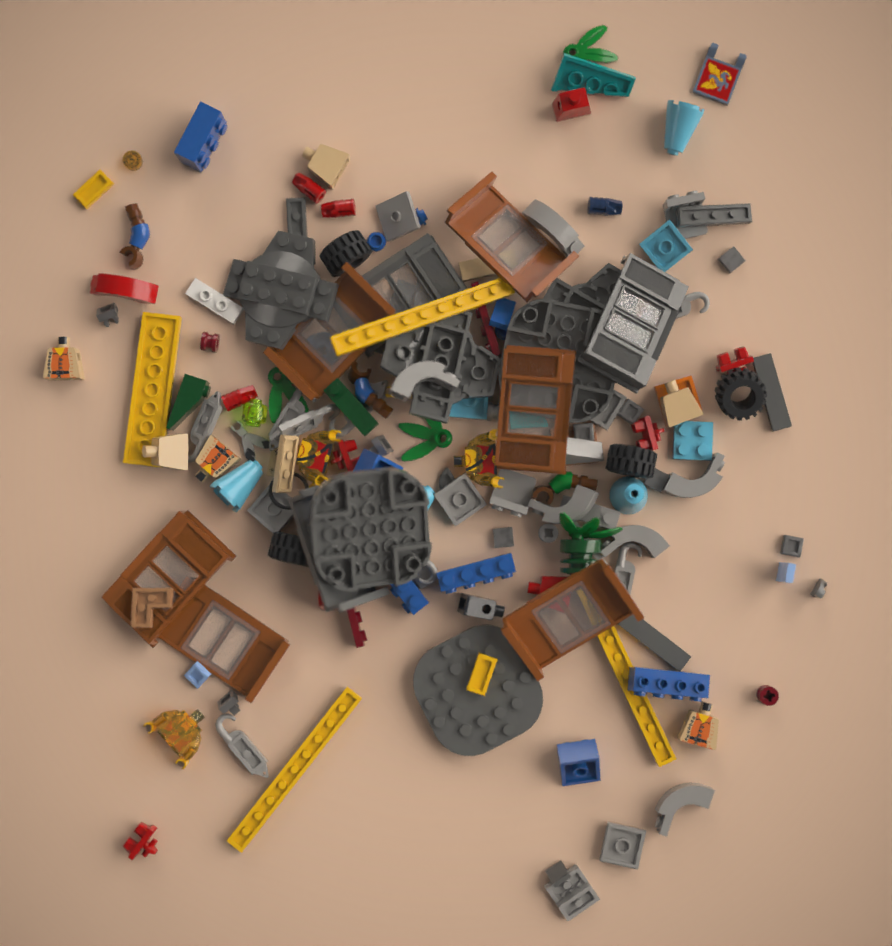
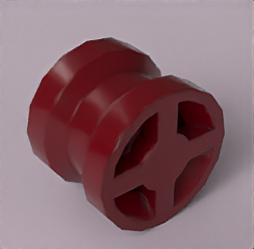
M203 332L200 350H211L217 353L220 335L216 333L210 335L208 332Z
M763 685L758 688L756 697L760 703L772 706L778 702L779 693L775 688Z

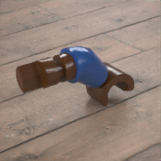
M137 203L125 206L129 221L132 222V234L129 241L131 246H126L119 252L127 257L133 253V259L128 262V267L131 269H138L143 264V255L139 250L144 248L150 238L149 226L142 219L141 210H139Z
M355 361L351 365L348 378L355 385L356 398L363 405L373 406L372 409L387 419L394 409L387 405L386 401L382 398L378 399V395L371 388L369 377L372 369L367 368L366 372H360L357 370L358 363Z

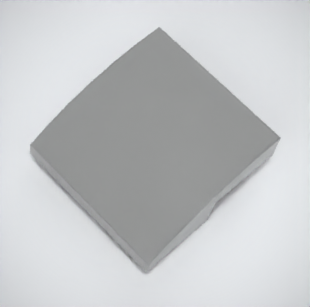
M577 864L568 869L571 878L555 888L551 881L544 885L567 921H570L600 900Z

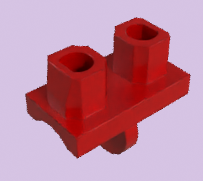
M743 346L734 349L736 359L731 361L728 352L718 354V365L715 366L716 371L722 373L732 369L734 372L736 371L735 368L754 362L753 356H750Z
M650 415L640 418L631 424L632 432L634 434L642 432L643 436L642 440L636 441V447L652 451L658 449L657 442L661 441L660 433L665 431L664 428L658 429L657 422H651Z
M342 439L338 442L342 456L340 457L338 450L334 451L335 459L330 462L331 465L337 464L339 470L344 469L342 461H345L348 472L354 470L359 457L351 459L349 452L357 450L358 447L354 439L347 441Z
M143 822L137 826L134 832L141 837V840L137 842L129 837L122 846L130 853L129 859L133 860L142 848L145 849L142 852L144 857H147L149 853L153 855L157 853L158 850L155 845L158 841L153 838L151 842H148L157 830L156 826L152 825L149 827Z

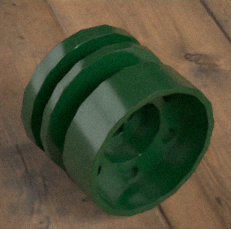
M560 540V552L569 554V558L560 560V563H569V568H560V573L572 575L598 561V559L592 558V554L601 553V540Z

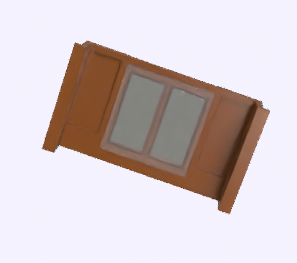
M491 171L447 209L449 215L444 223L505 284L507 283L528 302L546 289L579 255L573 251L566 257L492 186L497 176Z
M348 262L341 267L345 272L334 282L339 285L329 321L325 322L313 318L306 322L303 321L297 324L295 327L296 331L283 350L267 347L263 352L310 401L314 398L320 399L325 393L323 390L336 378L339 379L369 347L367 346L337 357L330 342V337L396 314V310Z
M507 345V348H504L494 464L498 469L566 475L565 464L576 350Z
M189 510L185 513L179 511L121 573L120 577L101 598L131 627L133 588H173V607L153 608V628H133L154 648L159 643L156 638L219 568L227 560L232 562L237 556Z
M603 558L503 617L504 627L501 628V631L536 680L539 681L544 678L542 668L631 615H634L638 622L645 617L610 564H606Z
M186 576L180 587L185 591L196 578ZM206 585L200 589L157 637L195 663L197 661L200 662L210 673L245 695V700L249 703L253 702L291 645L288 643L289 640ZM177 593L173 596V604L180 597Z

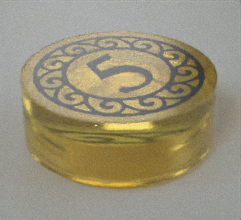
M131 150L124 154L123 164L127 169L136 171L141 168L143 159L137 151Z

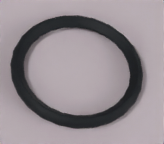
M294 472V476L303 482L305 489L309 488L306 479ZM272 480L268 490L271 501L281 509L292 510L291 506L282 505L275 500L272 492Z

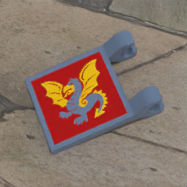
M711 43L693 92L728 105L747 55L740 53L734 66L715 59L714 56L718 49V44Z

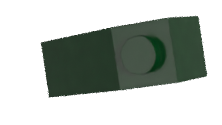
M184 374L166 427L167 429L174 431L204 401L205 397L209 396L211 387L208 381Z
M338 378L323 390L364 436L379 424Z

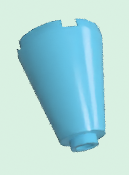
M668 100L664 148L667 149L668 154L678 156V153H683L705 109L699 110V106L681 101L677 105L673 104L674 100Z
M249 460L212 482L210 487L215 488L213 490L214 493L227 506L231 504L234 507L232 510L237 513L263 475V467L258 461Z
M626 476L613 483L609 498L617 511L629 515L635 514L644 508L648 499V493L642 481L635 477Z

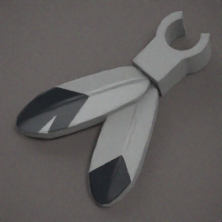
M237 421L241 426L240 429L236 430L234 426H231V429L242 437L246 459L254 461L256 455L253 445L269 449V440L248 433L243 427V423Z

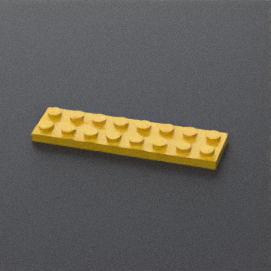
M150 312L142 313L123 463L160 467L152 465V457H143L142 448L143 446H152V438L167 436L166 427L170 414L182 321L181 316Z

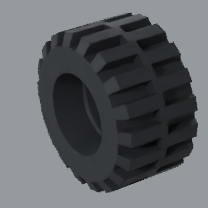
M355 230L333 240L322 250L319 257L331 276L338 277L345 272L341 267L346 262L355 269L369 258L372 249L361 232Z
M735 368L736 371L734 372L732 369L728 370L729 374H723L721 376L722 380H718L716 383L718 387H715V398L721 410L726 416L728 415L731 419L736 417L739 421H742V418L748 420L751 415L757 416L756 412L758 410L761 412L763 410L762 405H766L767 402L765 399L767 397L765 385L752 370L749 371L747 368H744L743 371L740 368ZM743 386L751 388L750 394L746 399L742 401L731 400V395L735 389Z
M612 444L609 446L605 468L610 472L645 479L653 478L658 454L641 447Z
M278 531L273 532L268 551L270 558L309 567L299 536Z

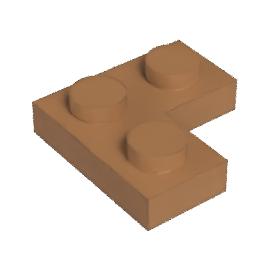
M133 588L131 627L153 628V608H172L173 588Z

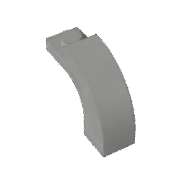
M534 199L522 212L527 220L536 228L545 232L567 257L573 251L578 254L584 248L577 232L546 204Z
M422 361L404 369L393 382L388 394L406 402L414 386L420 382L431 381L454 391L458 387L460 380L456 379V376L452 373L443 372L445 364L434 361Z
M715 453L705 473L696 480H688L675 473H670L662 491L680 498H692L708 493L723 478V476L716 472H720L723 468L725 456Z
M577 485L570 501L561 507H551L534 499H530L528 506L533 508L532 512L541 516L544 514L542 521L561 524L559 514L566 513L575 522L592 509L599 493Z
M629 525L621 527L623 528L621 532L612 535V541L608 539L602 543L600 554L602 557H606L620 545L631 541L642 545L649 555L655 558L670 545L659 533L648 527Z
M683 783L669 789L661 797L655 808L658 813L662 814L657 817L655 824L658 833L664 836L668 835L673 816L682 806L694 804L709 809L715 790L710 786L700 783Z

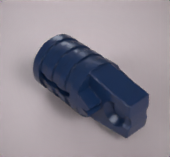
M589 197L587 213L619 215L622 213L623 203L622 201L610 198Z

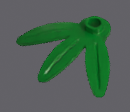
M605 25L592 28L579 40L577 45L569 44L563 51V54H569L571 50H574L576 54L572 56L594 62H614L618 60V56L608 50L588 48L607 31V26Z
M278 367L272 368L268 373V380L273 385L268 402L269 416L272 423L277 421L281 413L282 392L290 401L296 391V388L292 385L293 383ZM280 373L281 378L279 380H275L274 374ZM301 395L299 401L305 406V413H307L309 408Z
M426 419L431 429L415 423H400L398 427L405 433L427 440L405 452L401 460L404 462L417 460L431 453L437 446L440 448L450 446L453 440L451 432L443 429L442 423ZM442 436L447 437L445 442H441Z
M566 513L559 514L561 526L569 532L572 540L604 538L615 535L623 530V528L617 527L595 532L600 524L599 518H593L582 527H576Z

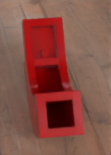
M98 273V275H93L90 284V294L115 296L143 304H155L159 285L125 276Z

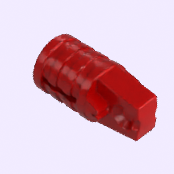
M302 173L295 174L292 184L311 201L318 204L324 198L326 190Z
M354 199L335 200L321 204L322 217L340 218L356 216Z
M250 385L222 395L221 398L229 412L257 398L258 394L255 387Z

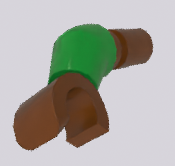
M566 471V475L557 474L548 483V487L544 485L535 487L532 499H536L539 492L546 491L548 493L546 502L550 505L553 502L554 493L558 494L566 489L576 488L577 485L596 491L598 480L588 479V476L584 475L578 477V475Z

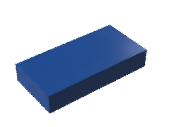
M505 298L496 301L489 325L507 331L516 302Z

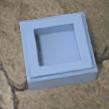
M197 661L184 676L198 689L209 678L211 673Z

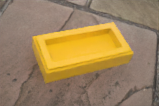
M99 169L73 196L88 209L114 183Z
M478 653L466 687L467 691L485 696L497 658Z

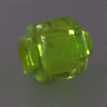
M251 399L250 402L243 404L241 419L246 422V426L261 427L262 424L266 423L268 407L262 404V400Z

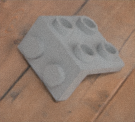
M691 191L686 193V196L681 197L678 194L672 195L663 204L666 222L671 220L685 239L705 235L708 229L707 226L678 227L676 208L702 206L705 200L704 192Z
M500 469L498 476L503 477L504 480L500 479L498 485L503 486V488L494 487L489 504L493 505V509L502 512L503 509L511 510L510 514L522 517V514L527 515L528 504L536 484V479L512 470Z

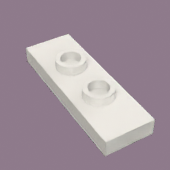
M197 278L194 279L185 293L232 324L236 323L244 310L243 307Z

